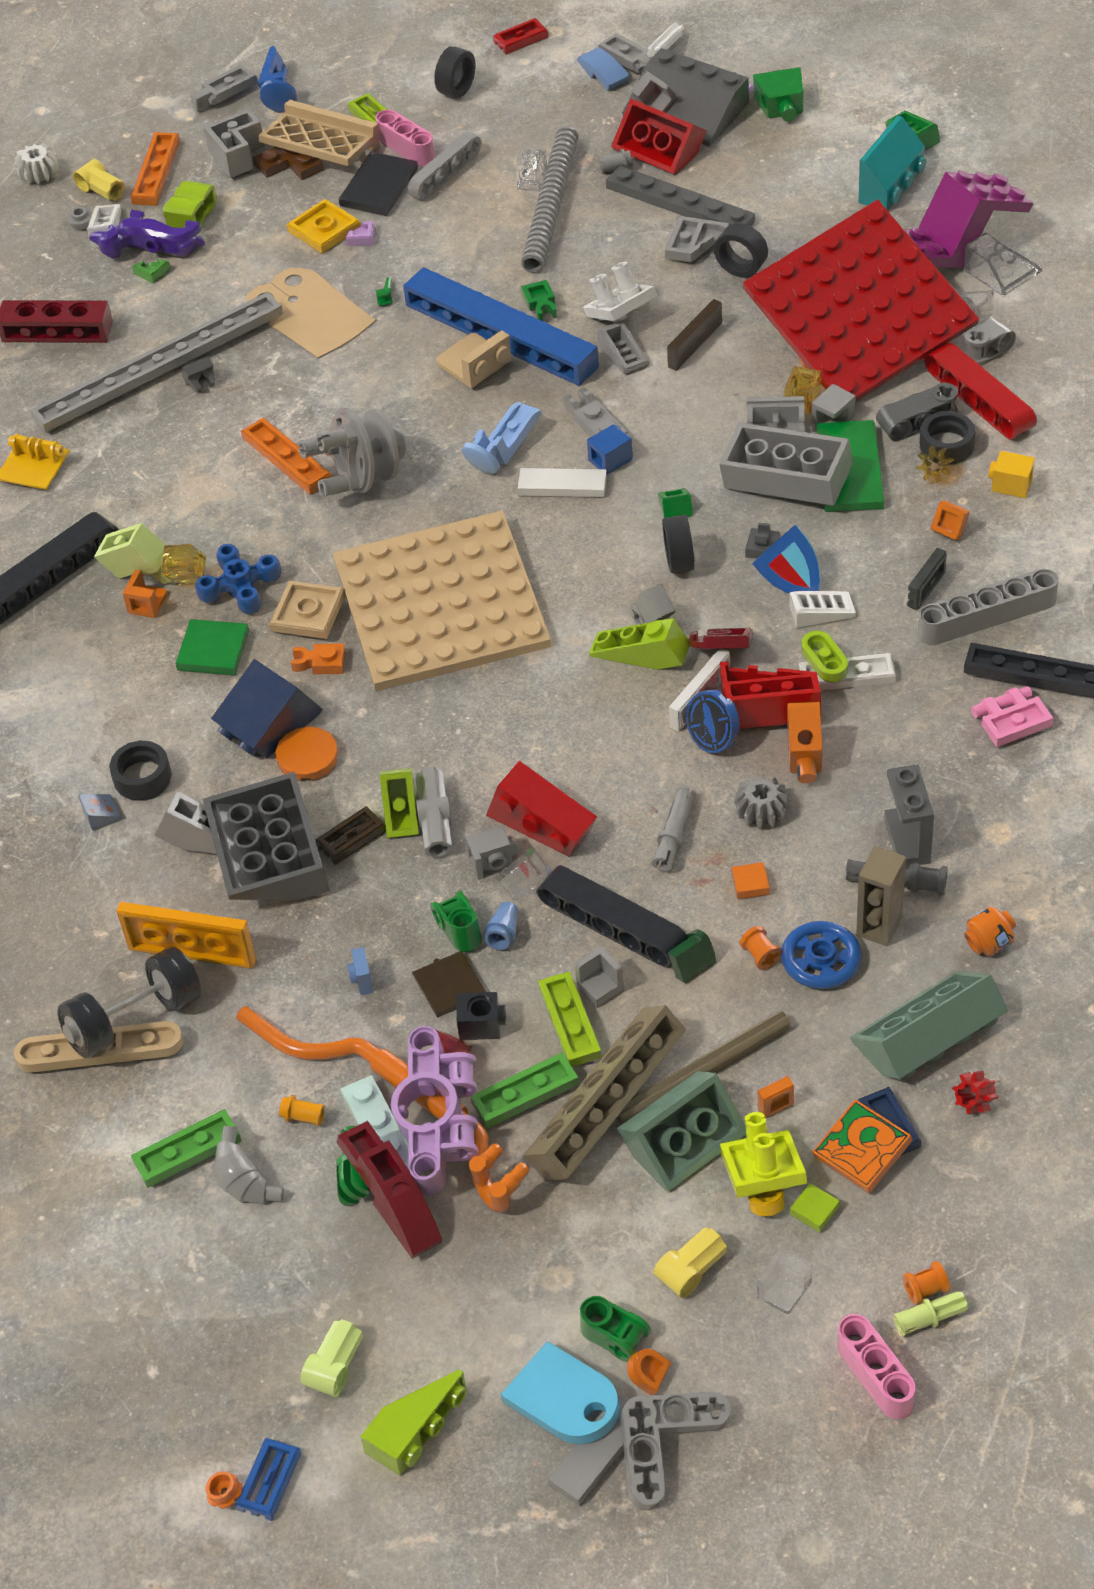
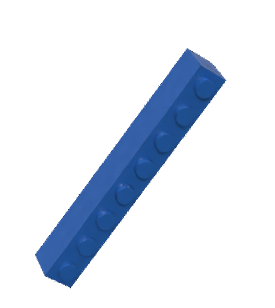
M423 267L403 285L407 307L465 334L477 333L486 340L502 330L509 335L511 355L577 386H580L599 368L598 347L512 308L503 302L490 298L481 292L466 287L459 282L444 277L437 272Z

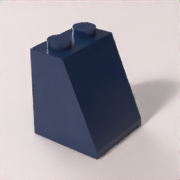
M253 659L213 714L211 720L220 726L217 732L232 742L235 737L239 739L241 743L238 746L254 757L256 752H258L267 759L276 751L278 742L287 733L305 727L323 709L299 688L256 659Z

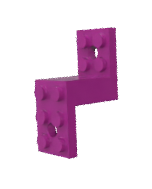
M958 170L957 173L945 172L919 227L904 230L935 267L965 268L993 211L1029 213L1034 203L1025 197L1026 193L1023 190L1011 186L1008 183V178L999 173H994L993 175H986L982 172L970 174L962 170Z

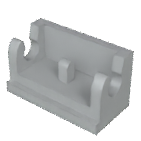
M804 396L747 398V424L805 432Z

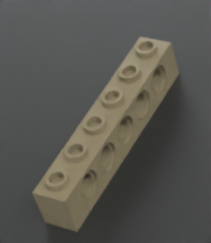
M666 1005L642 1008L524 1153V1158L544 1180L569 1178L686 1031L685 1027Z

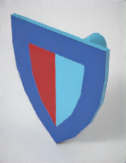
M796 524L752 563L768 582L786 593L819 591L820 589L819 562L814 548Z

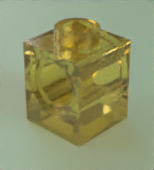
M794 366L785 386V397L804 396V411L806 414H812V402L821 393V371Z
M192 544L164 545L162 574L176 585L196 584V581L205 575L206 555Z

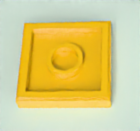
M327 199L322 200L286 224L289 233L322 254L344 240L350 230L354 231L361 227L360 220Z

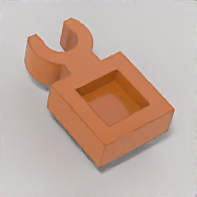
M344 643L314 644V650H308L304 647H294L292 650L294 659H299L291 660L292 671L302 672L312 668L313 674H343L346 653Z

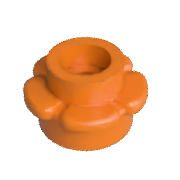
M226 1471L213 1474L207 1481L205 1488L208 1503L213 1507L218 1506L221 1509L232 1506L242 1493V1484L238 1482V1477Z

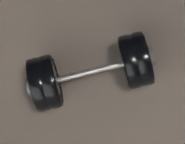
M174 946L150 956L145 962V972L151 987L106 1011L87 992L80 993L72 999L61 1003L57 1009L58 1020L71 1047L84 1058L92 1057L100 1051L109 1048L114 1042V1034L108 1017L152 993L171 1011L179 1010L187 1004L196 1001L201 994V985L196 970L188 957Z

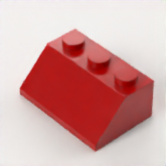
M630 98L611 148L618 151L624 149V151L629 150L632 157L676 175L697 156L707 130Z

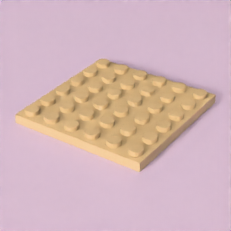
M503 510L333 552L334 562L342 587L345 590V597L375 691L551 647V638Z

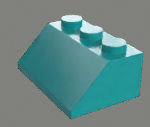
M897 116L860 159L858 203L869 205L878 199L889 210L894 203L896 204L905 189L911 187L915 177L924 171L927 159L924 158L925 145L903 117Z

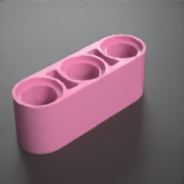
M382 110L376 114L378 136L382 144L406 159L417 161L419 166H426L435 158L433 136L430 132L396 111Z
M859 1314L845 1316L838 1325V1351L887 1417L898 1420L907 1418L914 1409L915 1383L912 1377L864 1316ZM851 1335L860 1336L862 1339L858 1341H852L847 1337ZM877 1363L882 1365L884 1368L874 1370L870 1368L868 1365ZM894 1392H900L904 1394L906 1397L902 1399H895L891 1397L890 1394Z

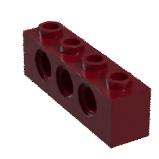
M2 300L0 307V338L2 342L107 343L113 323L109 303L106 300Z

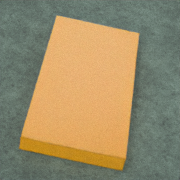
M119 902L116 912L129 950L156 954L168 947L174 946L180 949L188 959L244 968L254 967L256 956L246 920Z

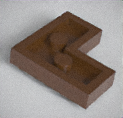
M276 146L253 157L254 166L267 178L287 168H290L301 180L324 170L323 162L319 158Z

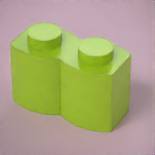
M188 180L183 181L175 189L174 196L163 207V216L166 218L167 225L175 228L185 227V222L189 220L200 222L202 226L206 215L212 212L217 202L214 185Z

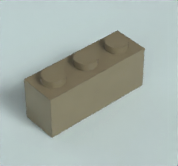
M877 846L873 847L858 877L856 936L888 946L903 916L906 856L900 855L893 850H885Z

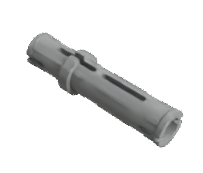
M680 786L676 789L664 830L658 834V847L652 859V865L656 868L659 861H661L658 868L659 871L668 872L672 869L676 852L682 847V834L693 801L696 798V793L693 789L690 791L689 797H687L690 787Z

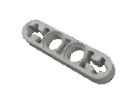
M470 132L462 134L411 178L408 185L409 194L420 200L427 199L476 157L481 148V138Z

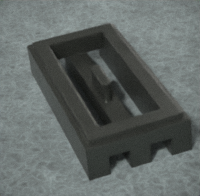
M937 547L908 586L910 591L908 599L910 600L907 602V607L914 610L919 609L946 572L947 560L945 550Z

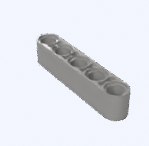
M1038 569L922 607L919 612L918 638L927 645H937L1049 609L1056 603L1058 575L1050 569Z

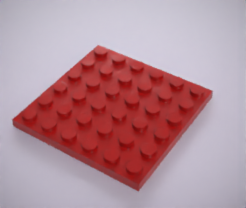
M878 199L743 282L745 292L822 386L827 389L834 384L855 395V402L924 359L927 354L973 328L979 322L978 316Z

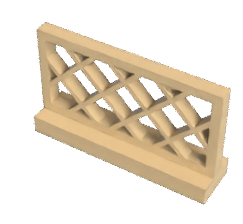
M293 100L287 101L284 104L285 113L259 134V142L345 166H349L366 149L374 151L379 146L378 123Z

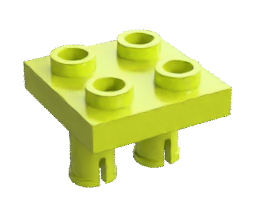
M752 1112L745 1116L747 1138L720 1144L721 1156L737 1198L807 1184L806 1171L789 1130L768 1134L766 1118L763 1113Z

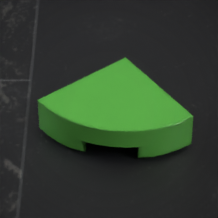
M162 259L146 264L144 261H141L132 266L135 275L151 283L156 282L171 269L170 262Z

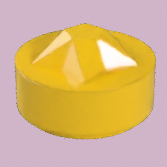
M782 1189L748 1196L751 1212L759 1216L776 1215L785 1207Z

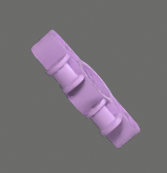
M430 1026L417 1027L409 1035L408 1077L397 1086L391 1099L392 1114L402 1136L408 1141L409 1171L424 1195L437 1194L444 1188L446 1184V1162L471 1160L474 1156L478 1155V1147L474 1144V1131L478 1126L477 1119L470 1115H463L462 1106L459 1098L470 1097L477 1092V1084L473 1081V1068L476 1066V1057L466 1052L445 1054L438 1033ZM432 1045V1047L427 1050H421L425 1046ZM440 1094L446 1097L447 1111L435 1123L428 1122L423 1125H413L404 1120L409 1116V1105L420 1096ZM427 1170H434L429 1176H421Z

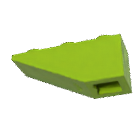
M671 618L597 632L589 655L594 658L658 670L683 665L690 643L675 619Z
M458 1369L384 1406L360 1436L364 1453L399 1476L402 1475L408 1466H414L419 1460L423 1450L422 1447L430 1437L434 1438L441 1431L445 1417L452 1408L456 1409L463 1402L467 1393L464 1372Z

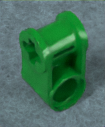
M461 890L457 891L454 897L443 902L430 903L437 925L445 932L457 950L467 952L479 947L482 942V936L477 915Z
M591 1296L586 1298L580 1306V1331L583 1337L606 1349L622 1361L628 1362L642 1338L648 1337L652 1331L649 1324L643 1318L622 1309L604 1297ZM593 1316L603 1317L604 1320L600 1322H592L589 1320V1318Z

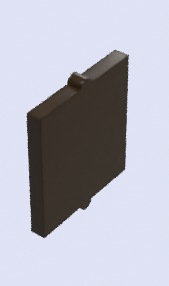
M462 951L440 960L436 958L433 961L434 963L412 972L416 983L437 1018L457 1009V993L486 992Z

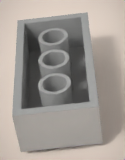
M739 422L719 466L724 488L834 506L853 465L850 442L847 438Z

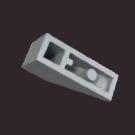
M176 791L154 836L183 850L217 854L204 804Z

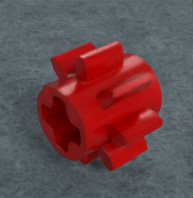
M982 1070L973 1072V1074L969 1072L959 1075L962 1082L958 1086L952 1087L957 1100L955 1105L965 1107L967 1115L975 1114L978 1111L980 1113L991 1111L989 1103L999 1097L996 1095L994 1086L996 1081L984 1078L985 1074Z

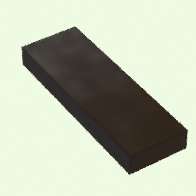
M713 299L667 346L668 368L677 371L722 324V302Z

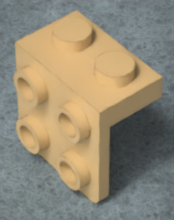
M501 330L486 340L477 333H470L437 356L436 365L472 389L512 360L509 335Z

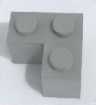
M250 108L204 126L208 151L230 178L242 175L253 169L251 153L265 147V143L259 142V134L262 133L261 121Z

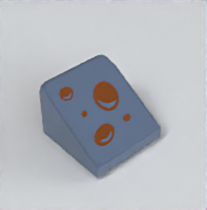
M111 794L78 795L81 807L92 830L122 819Z

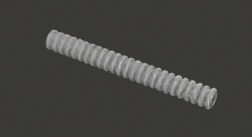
M562 126L556 131L521 258L522 267L531 273L542 271L546 262L579 138L578 132L571 126Z

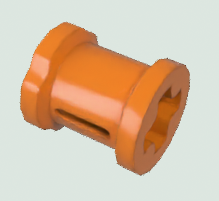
M754 926L743 934L739 940V945L743 950H748L751 953L759 970H766L773 967L781 959L782 950L778 945H773L766 937L767 931L762 926Z
M938 1261L932 1262L930 1268L913 1275L908 1272L903 1274L902 1277L905 1290L914 1305L921 1304L923 1298L941 1291L945 1294L951 1288L948 1276Z

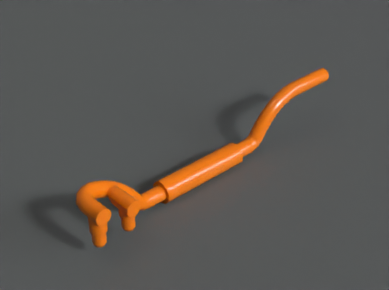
M247 1006L242 1007L237 1013L236 1019L286 1055L306 1060H325L357 1054L370 1063L372 1071L395 1088L408 1077V1064L389 1050H380L365 1039L351 1037L328 1043L301 1042L285 1035ZM435 1094V1096L423 1095L414 1100V1102L437 1119L442 1118L447 1111L446 1097L440 1094ZM461 1104L463 1115H469L467 1114L468 1109ZM478 1122L477 1129L474 1131V1144L478 1147V1155L469 1161L473 1182L479 1196L491 1210L499 1213L509 1209L510 1196L520 1186V1182L528 1175L529 1168L526 1164L519 1163L499 1182L492 1183L489 1170L494 1166L493 1163L502 1155L503 1149L497 1143L491 1144L488 1148L489 1138L487 1131Z

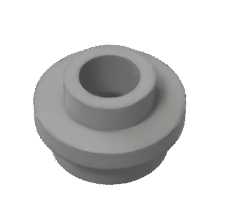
M75 207L67 214L68 224L74 230H86L92 217V211L84 207Z

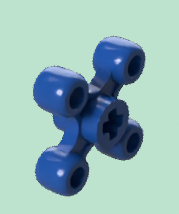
M221 545L217 549L216 557L218 565L224 573L219 577L211 575L201 576L195 584L197 596L204 603H212L219 598L221 593L228 592L230 596L237 599L238 608L241 612L253 614L261 606L259 592L254 588L253 584L259 580L265 582L276 581L281 575L280 562L276 556L267 554L260 557L256 564L249 566L247 561L240 559L239 550L235 545Z

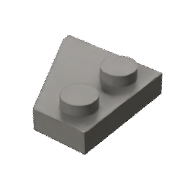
M679 216L666 246L665 258L692 262L715 244L718 237L729 226V223Z

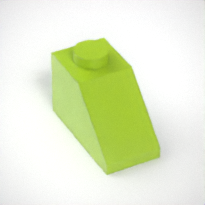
M412 768L381 771L379 776L387 838L419 834Z

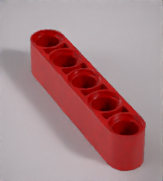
M947 343L925 356L924 363L928 372L940 383L953 384L958 390L957 397L1006 438L1013 439L1036 426L1037 418L1033 409L955 344Z

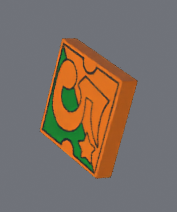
M855 1099L815 1147L812 1154L814 1158L870 1194L913 1140L910 1134Z

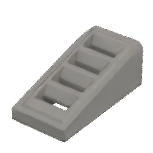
M623 321L598 329V344L623 374L648 366L647 358ZM625 346V348L617 349L618 347ZM628 352L631 353L630 355H627V356H624V357L621 356V355H623V354H625V353H628ZM632 359H636V360H637V361H634V362H632V363L626 364V362L629 361V360H632Z

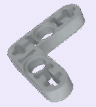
M717 1392L643 1395L632 1397L626 1402L621 1411L620 1421L628 1495L634 1506L642 1510L654 1509L659 1505L665 1494L659 1434L714 1431L720 1429L725 1425L731 1414L730 1403L724 1395ZM692 1403L696 1404L695 1411H704L709 1403H713L714 1408L721 1410L716 1419H712L710 1413H698L696 1421H693L694 1408ZM671 1404L680 1405L685 1410V1420L679 1423L669 1420L665 1412L666 1407ZM635 1407H639L640 1412L648 1416L642 1422V1433L631 1436L630 1433L635 1434L638 1430L636 1417H630L629 1415L633 1413ZM639 1443L648 1445L652 1449L653 1458L648 1462L636 1460L632 1453L633 1446ZM650 1471L647 1476L649 1488L656 1489V1492H653L650 1499H646L644 1493L637 1491L643 1484V1472Z

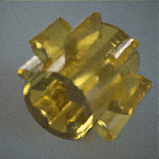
M930 446V455L925 453L918 455L923 461L921 465L916 467V470H923L925 473L923 480H927L932 476L936 483L941 481V473L948 476L952 473L947 466L954 459H947L944 455L947 450L946 448L936 452L935 447ZM938 458V466L941 468L933 471L931 469L932 463L929 460Z

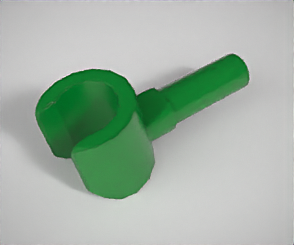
M390 277L386 278L384 289L376 290L378 306L393 303L391 296L392 278Z

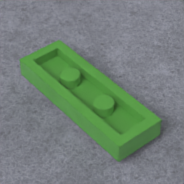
M561 1052L470 1096L471 1103L488 1129L579 1085V1080L575 1071Z
M226 1109L132 1154V1161L146 1187L149 1188L215 1155L217 1143L221 1142L223 1126L235 1127ZM238 1130L235 1144L242 1141Z

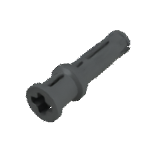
M848 859L846 880L858 881L865 862ZM920 863L910 864V867L905 866L904 886L908 887V890H911V892H917L920 889L938 891L939 895H945L948 866H942L940 869L921 867Z

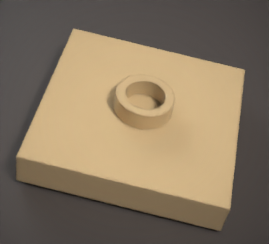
M288 581L270 621L271 631L327 639L345 599L344 588Z

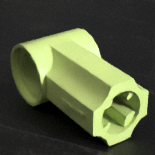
M342 1319L334 1321L317 1354L312 1353L305 1361L300 1376V1383L324 1394L337 1397L344 1388L348 1377V1366L363 1339L362 1331L351 1322Z

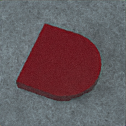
M751 627L707 629V635L698 636V631L689 634L690 646L704 649L749 648L753 640V629Z

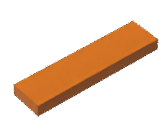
M154 132L131 195L132 205H158L180 143L179 133Z
M264 417L241 430L242 438L309 495L319 490V480L332 477V474L311 456L303 459L299 453L298 448L300 447Z

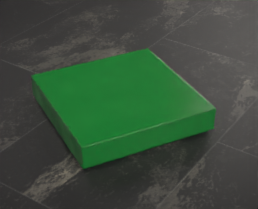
M190 619L175 663L177 670L236 675L249 634L248 624Z

